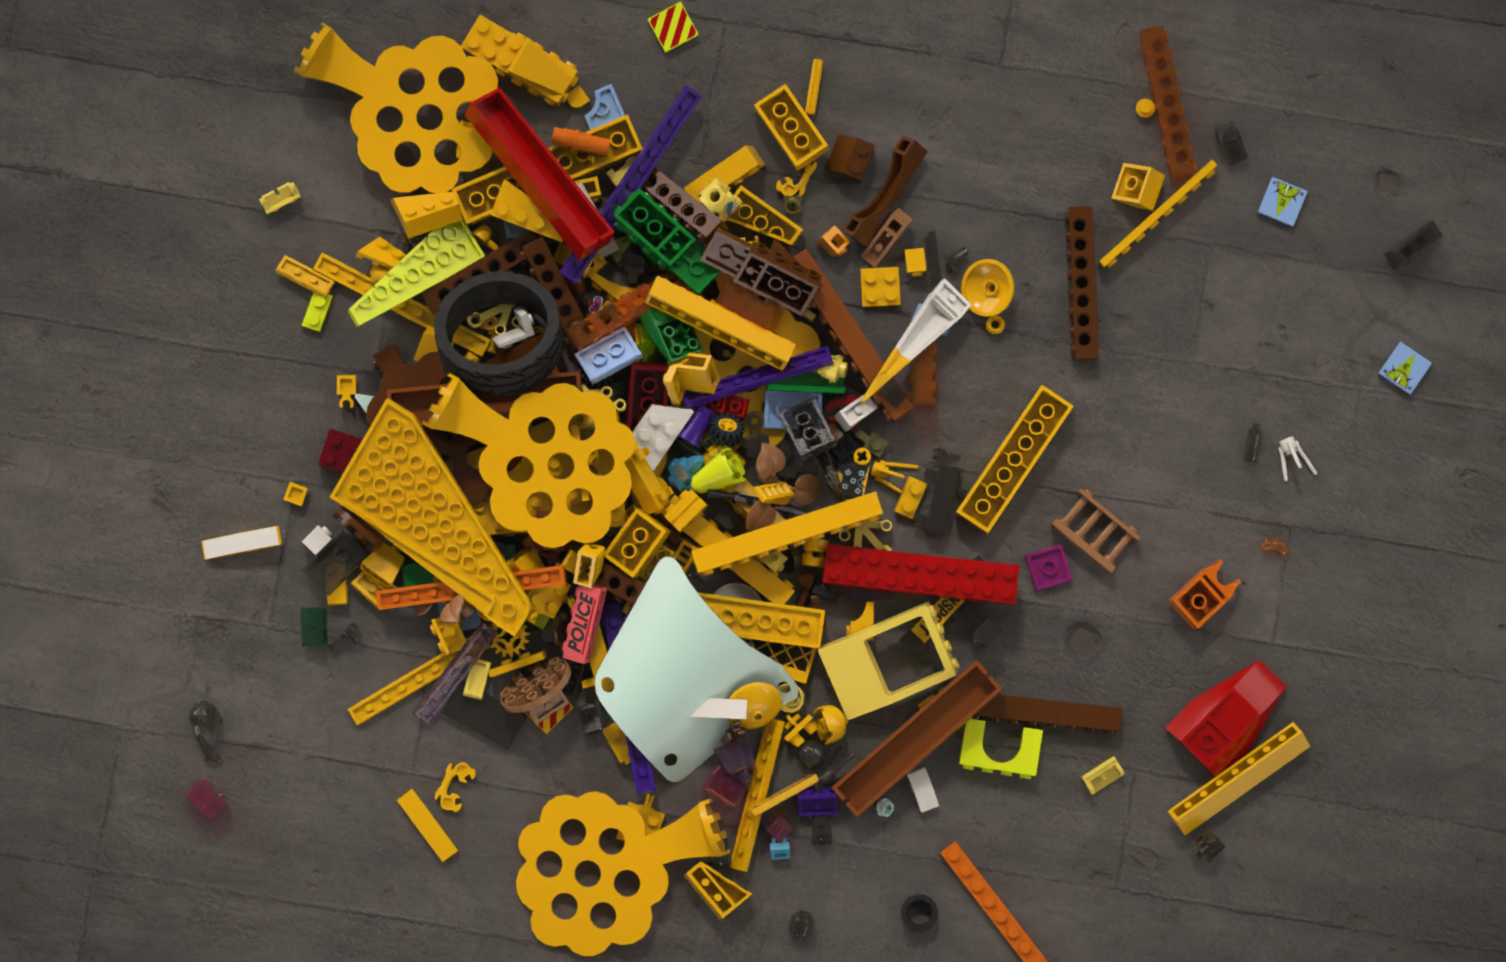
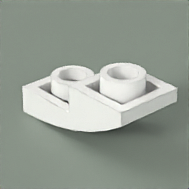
M923 767L910 772L907 777L912 792L915 795L919 811L922 813L938 807L939 804L926 768Z

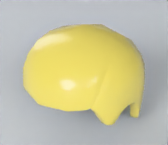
M788 683L780 685L778 690L782 693H788L790 685ZM797 686V698L782 704V711L794 713L801 709L804 704V693L799 686Z

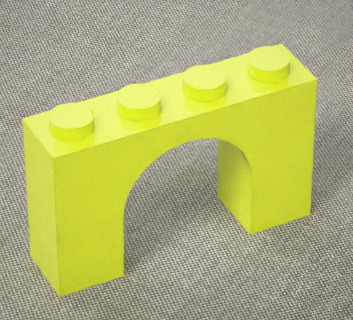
M970 719L965 724L959 764L963 765L962 769L974 770V767L982 768L981 772L993 773V770L1001 771L1000 775L1012 776V773L1020 774V778L1031 779V776H1036L1043 730L1023 727L1017 755L1008 762L1000 763L990 759L983 749L986 721Z

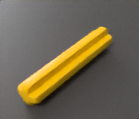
M820 59L813 60L805 113L808 115H815L823 68V60Z

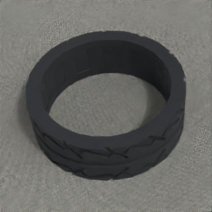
M505 271L489 272L485 275L480 274L457 285L456 288H453L444 297L438 308L434 320V333L444 371L447 375L451 373L459 377L474 394L498 398L529 391L545 380L554 371L560 360L564 344L559 310L556 308L557 304L551 293L545 287H542L541 283L531 277ZM511 304L525 307L535 312L547 324L545 334L540 343L522 358L509 363L492 365L473 362L460 355L451 345L453 335L459 325L471 314L488 306Z

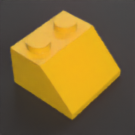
M1123 163L1111 199L1139 209L1153 211L1165 175L1152 167Z

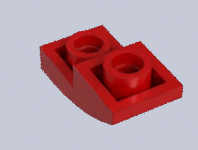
M732 395L709 402L706 408L746 418L750 399Z

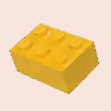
M636 508L606 549L604 557L632 578H639L671 531L642 509Z

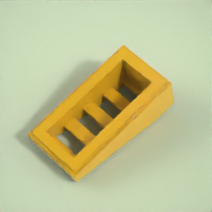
M777 482L753 488L754 493L762 503L787 505L794 497V492L786 482Z
M688 538L683 539L673 556L675 560L679 559L686 564V566H683L679 563L685 574L693 563L691 551L684 548L685 545L692 550L702 548ZM682 552L690 557V559L688 560L684 556L680 555V553Z

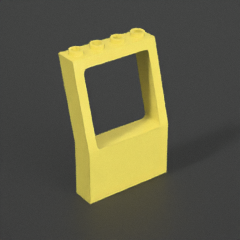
M929 601L868 628L820 646V649H818L819 655L847 720L890 705L957 675L960 668L959 663L951 654V644L948 640H945L943 625L938 623L936 609L934 605H930ZM922 617L944 669L891 692L888 690L867 639L914 618Z

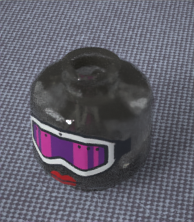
M591 290L589 293L585 292L580 302L582 312L594 317L607 301V297L595 290ZM608 305V306L606 307V309L602 312L603 315L606 314V312H607V310H608V308H609V305Z

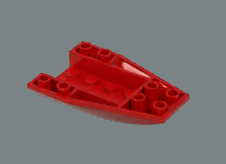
M1257 660L1190 701L1165 729L1178 742L1180 741L1215 778L1248 754L1287 686L1260 660Z

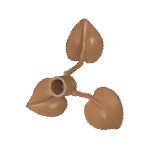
M762 443L761 451L756 461L757 480L762 485L782 482L775 474L785 467L786 457L780 449L771 444ZM811 474L800 476L795 483V487L788 485L794 491L792 500L799 505L813 502L821 493L822 488L819 480ZM761 500L753 504L747 516L746 530L754 531L773 524L776 511L770 506L771 504L762 503Z
M458 595L450 602L442 601L447 605L441 611L440 620L446 623H460V613L465 617H469L474 612L475 607L466 601L462 595ZM433 603L416 605L414 613L418 616L425 614L432 607Z

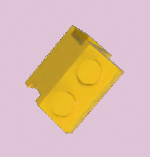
M689 353L686 355V359L669 367L668 372L663 377V383L666 386L672 405L680 406L686 390L708 394L715 393L720 377L711 355Z

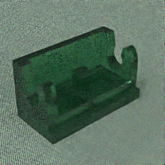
M301 608L302 647L328 646L327 608Z

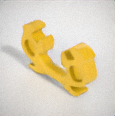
M815 161L813 165L810 163L804 167L805 170L801 180L796 185L793 184V180L789 177H785L786 183L784 185L778 180L776 184L777 192H781L783 196L789 195L790 197L800 192L799 196L802 197L811 174L817 168V162Z
M464 762L457 764L453 769L452 763L447 766L443 782L435 793V799H438L441 795L440 803L444 810L458 812L462 807V803L456 805V799L460 798L459 795L452 793L449 796L447 794L452 778L458 775L459 781L467 783L465 777L469 774L471 779L475 778L476 770Z

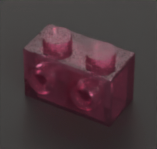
M199 778L184 795L210 822H213L229 806L227 803L228 798L222 792L217 793L213 789L215 785L208 778L205 780Z

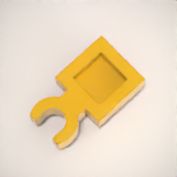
M337 375V395H342L339 401L340 408L343 409L345 401H349L350 408H354V401L351 399V395L357 394V376Z

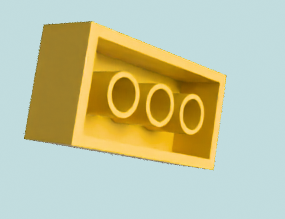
M786 84L754 104L755 111L797 172L829 151L828 144Z

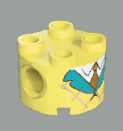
M718 178L713 179L697 195L700 201L712 213L719 215L718 217L723 222L743 203L736 194L733 195L729 191L731 188Z

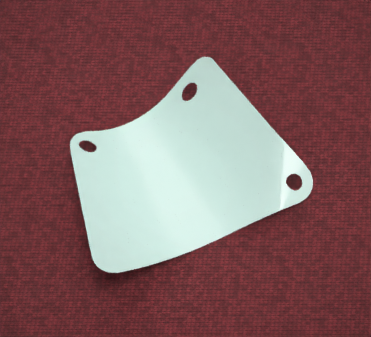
M668 556L662 558L657 563L605 656L595 678L596 694L606 711L641 753L670 782L683 780L723 746L721 738L726 734L725 731L732 728V724L727 718L690 717L709 698L729 699L740 687L755 682L771 684L777 690L780 682H787L790 685V691L788 693L779 691L782 704L793 701L798 696V687L789 673L779 663L750 647L726 626L699 596L679 563L674 558ZM609 677L613 680L614 689L612 692H605L602 689L601 681L603 678ZM671 753L675 754L677 762L672 766L666 765L664 763L665 756Z

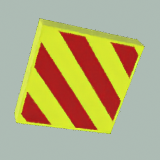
M681 1L647 19L665 53L699 36Z

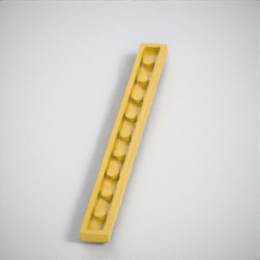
M321 253L313 270L361 295L366 294L375 285L371 277L324 253ZM409 299L391 309V311L426 329H434L436 313L432 315L428 307L413 299ZM461 324L453 335V343L480 357L484 356L491 342L490 339Z

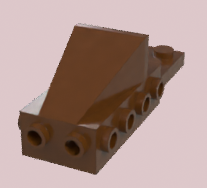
M717 227L700 261L734 277L733 282L801 316L806 308L810 309L814 302V294L818 295L823 285L820 283L822 275L813 269L802 266L777 240L774 239L768 249L762 243L753 241L750 244Z

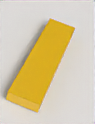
M413 789L397 800L442 862L459 851Z

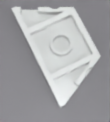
M651 404L633 430L635 442L640 450L648 447L651 454L646 456V460L652 471H654L694 413L692 409Z

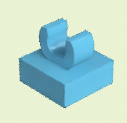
M783 837V843H776V839H772L770 844L771 860L790 858V846L786 837Z

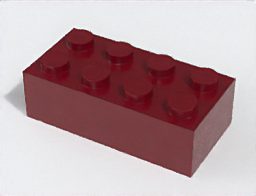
M634 362L629 365L625 425L632 432L651 404L667 407L668 391L663 383V377L668 372V364Z
M329 429L318 466L343 474L363 439Z

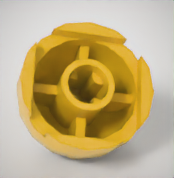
M825 705L814 709L813 715L817 714V720H814L818 727L816 731L821 741L826 740L824 744L827 745L840 740L844 736L846 724H848L845 713H842L840 709L833 705Z

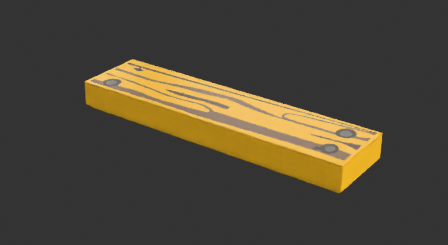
M809 774L745 811L748 816L756 817L817 783L819 779L816 774Z

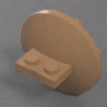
M559 657L528 665V669L531 672V675L528 677H524L521 671L514 673L511 677L512 680L500 693V701L504 709L510 713L529 711L538 724L553 712L569 704L562 689L570 679L571 668L565 660L559 659Z

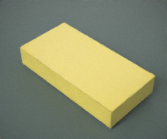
M472 658L463 696L482 700L491 662Z

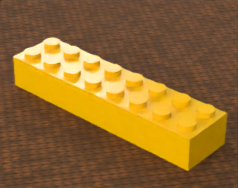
M1041 385L955 514L985 534H988L1074 406Z

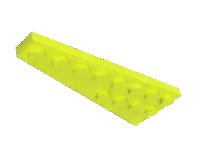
M462 218V221L430 232L348 310L355 325L359 327L483 258L485 255L464 219Z

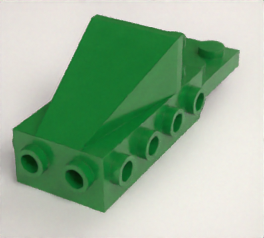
M639 188L635 193L632 192L626 198L623 206H618L614 210L613 226L619 232L623 231L627 234V238L634 245L638 244L653 266L657 264L660 269H666L668 272L671 271L696 295H699L721 272L700 261L705 249L696 242L694 234L683 228L681 223L676 218L671 217L663 206L655 203L647 192H643Z

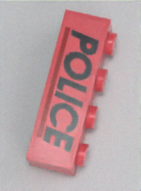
M596 584L592 588L581 585L577 586L575 591L577 598L571 608L572 619L566 629L568 636L562 646V652H564L562 658L582 664L590 662L607 587Z

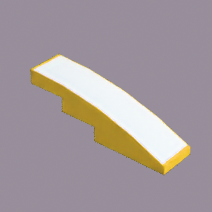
M279 526L201 541L205 560L282 545Z

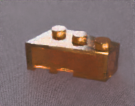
M725 282L716 303L765 329L775 331L785 311L784 309L776 306L775 302L767 298L765 300L760 298L759 294L751 290L746 291L742 289L743 286L735 282Z

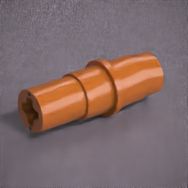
M554 127L551 144L572 149L573 152L577 150L603 156L608 155L611 139L580 132V129L575 131Z

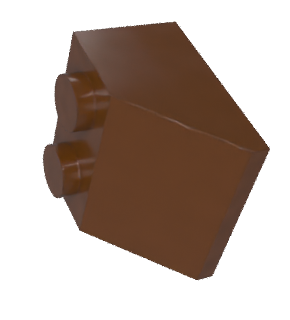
M839 134L825 170L861 183L875 145L856 137Z

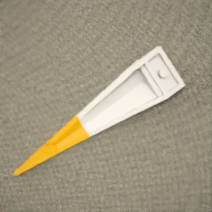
M945 278L927 296L863 396L861 403L870 398L912 359L956 323L970 308L971 304Z

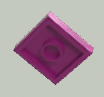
M1062 544L1025 555L1036 592L1073 581Z

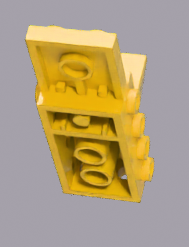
M479 15L461 45L463 50L473 56L488 61L498 75L502 77L506 75L512 79V83L519 87L523 85L528 88L527 91L536 97L540 95L551 106L555 104L559 107L561 103H565L569 97L568 91L571 86L574 87L579 80L578 70H576L577 67L568 61L566 63L562 62L557 54L545 52L543 46L533 42L519 32L517 35L513 32L511 33L482 15Z

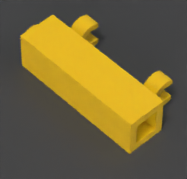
M635 442V450L632 456L624 462L631 475V489L643 510L647 514L654 513L657 515L665 510L664 506L670 502L668 496L674 492L670 486L665 489L661 487L646 460V456L651 454L649 448L644 447L640 450Z
M600 623L590 660L594 678L581 681L583 689L595 686L596 674L608 653ZM605 677L601 681V687L605 692H612L614 682L611 678Z

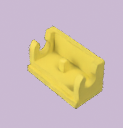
M1113 756L1080 778L1091 795L1123 776L1124 771L1115 756Z

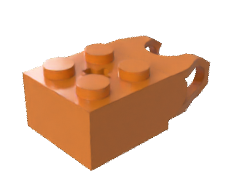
M1221 559L1211 566L1201 569L1168 600V603L1193 630L1199 629L1232 597L1236 587L1241 583L1239 579L1227 585L1219 583L1217 572L1224 563ZM1198 598L1199 601L1197 602V604L1199 606L1194 605V599Z

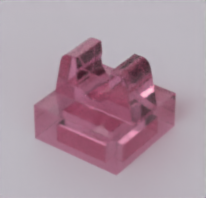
M779 815L766 830L781 842L793 828Z

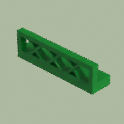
M810 372L767 384L766 389L845 393L844 378L839 377L837 382L833 383L829 379L822 378L817 373Z

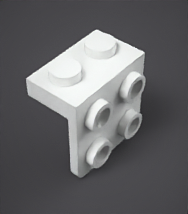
M521 307L513 309L520 327L493 337L492 340L498 348H510L513 346V343L517 341L525 342L531 339L532 335H535L532 328L534 321L527 310L524 311Z

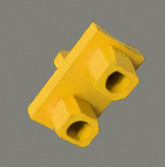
M798 713L793 718L787 715L786 718L789 722L784 727L787 730L792 726L795 728L784 739L799 747L805 741L798 734L802 728L810 735L818 729L812 720L813 717L809 714L797 724L796 722L801 718Z

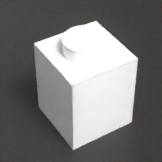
M318 525L302 542L318 556L333 541L330 537L332 532L325 526L321 528Z

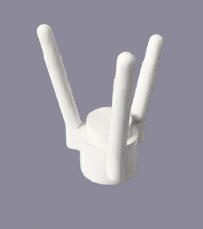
M1293 436L1279 442L1281 447L1278 450L1281 457L1284 481L1288 480L1284 453L1287 456L1292 454L1298 468H1302L1296 454L1298 451L1313 474L1317 475L1313 465Z

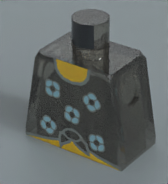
M839 464L837 472L826 470L824 481L835 483L833 492L850 499L863 496L870 466Z

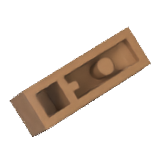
M898 208L891 214L864 250L861 257L876 268L913 219Z

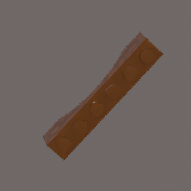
M903 135L893 150L890 172L883 188L867 207L851 215L842 232L853 241L867 247L928 151L916 140Z

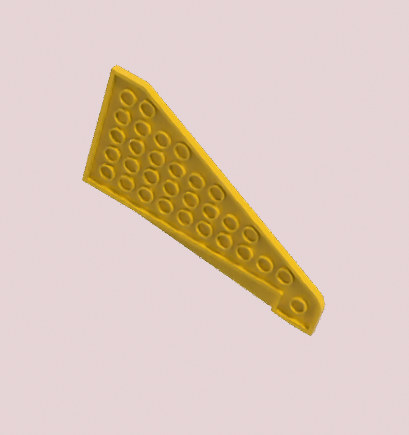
M387 398L330 498L355 513L457 594L462 595L466 601L481 611L485 617L514 637L517 636L531 611L528 596L415 414Z

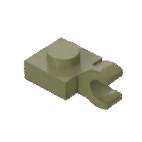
M858 429L854 435L855 438L865 443L863 448L878 458L889 442L873 431L868 436Z

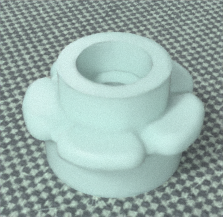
M887 798L880 800L876 805L877 814L885 817L890 816L894 810L891 800Z

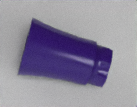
M699 405L678 434V437L693 447L700 449L703 438L710 427L711 419L716 414L708 408Z

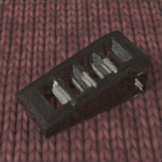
M567 659L570 668L580 672L571 671V677L578 678V680L569 679L567 682L576 686L575 689L565 686L562 692L577 697L587 663L580 666Z

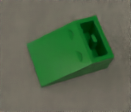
M654 307L648 309L640 316L647 334L670 363L687 357L686 355L689 353L697 354L704 351L694 327Z

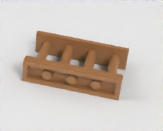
M1080 489L1077 493L1082 497L1064 519L1061 518L1059 520L1056 518L1051 526L1106 572L1111 574L1116 568L1113 565L1115 558L1131 539L1137 542L1141 537L1138 536L1139 532L1131 525L1127 527L1093 499L1094 494L1089 490ZM1089 502L1096 510L1079 531L1073 532L1069 529V523L1083 506ZM1103 514L1111 522L1094 543L1089 545L1084 541V535ZM1118 526L1126 534L1110 554L1103 557L1099 553V548Z

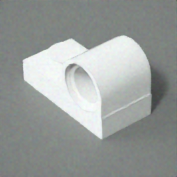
M862 395L834 416L845 432L878 408L871 398L861 403L864 396Z

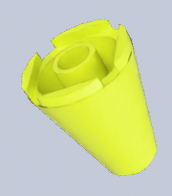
M726 447L722 449L692 477L691 486L695 492L698 491L702 494L706 493L707 490L714 491L740 484L746 480V478H743V475L746 474L744 466L737 454L733 456L730 453L733 451L731 448Z

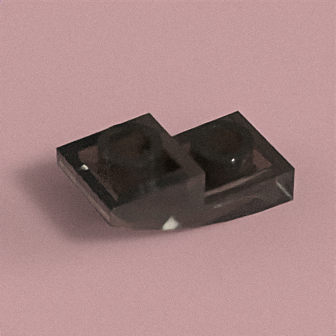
M810 467L787 468L779 471L777 476L781 477V481L792 483V480L796 481L797 474H801V476L811 474L817 477L818 469Z

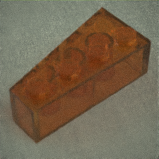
M937 339L909 362V365H912V373L908 374V384H912V392H908V400L914 408L934 409L936 406Z

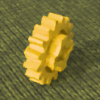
M492 623L494 630L488 631V633L492 634L488 641H493L490 647L497 648L496 654L502 652V657H506L507 653H509L510 657H514V652L520 655V649H527L524 643L530 642V640L526 639V636L530 635V632H525V629L528 627L527 625L522 626L517 636L511 638L509 642V639L501 638L508 635V632L503 630L500 635H497L500 627ZM521 638L519 645L515 648L516 641ZM498 642L504 643L507 649L501 647Z

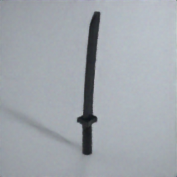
M707 490L708 498L731 500L734 504L741 502L753 505L760 500L758 497L739 494V491L728 493ZM770 505L775 510L797 516L807 514L805 510L791 505Z

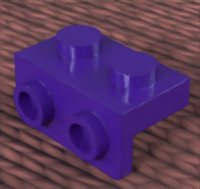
M829 787L821 788V791H813L810 788L802 790V792L798 793L799 816L838 814L836 792Z

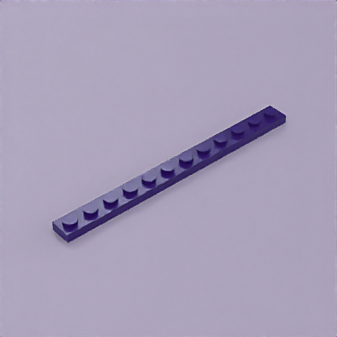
M685 85L599 212L612 229L614 228L612 222L614 210L618 206H623L626 198L632 192L635 193L642 187L702 98L688 85ZM594 250L592 254L581 260L572 252L559 273L573 284H576L598 250Z

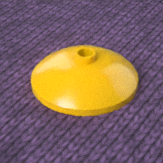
M983 259L973 263L966 270L961 283V293L971 304L969 309L980 316H995L1002 313L1011 303L1014 295V280L1011 272L1003 263L993 259Z
M755 682L744 685L737 689L729 699L747 700L746 719H727L731 724L741 721L740 728H760L771 722L778 715L782 706L781 695L776 687L768 683Z

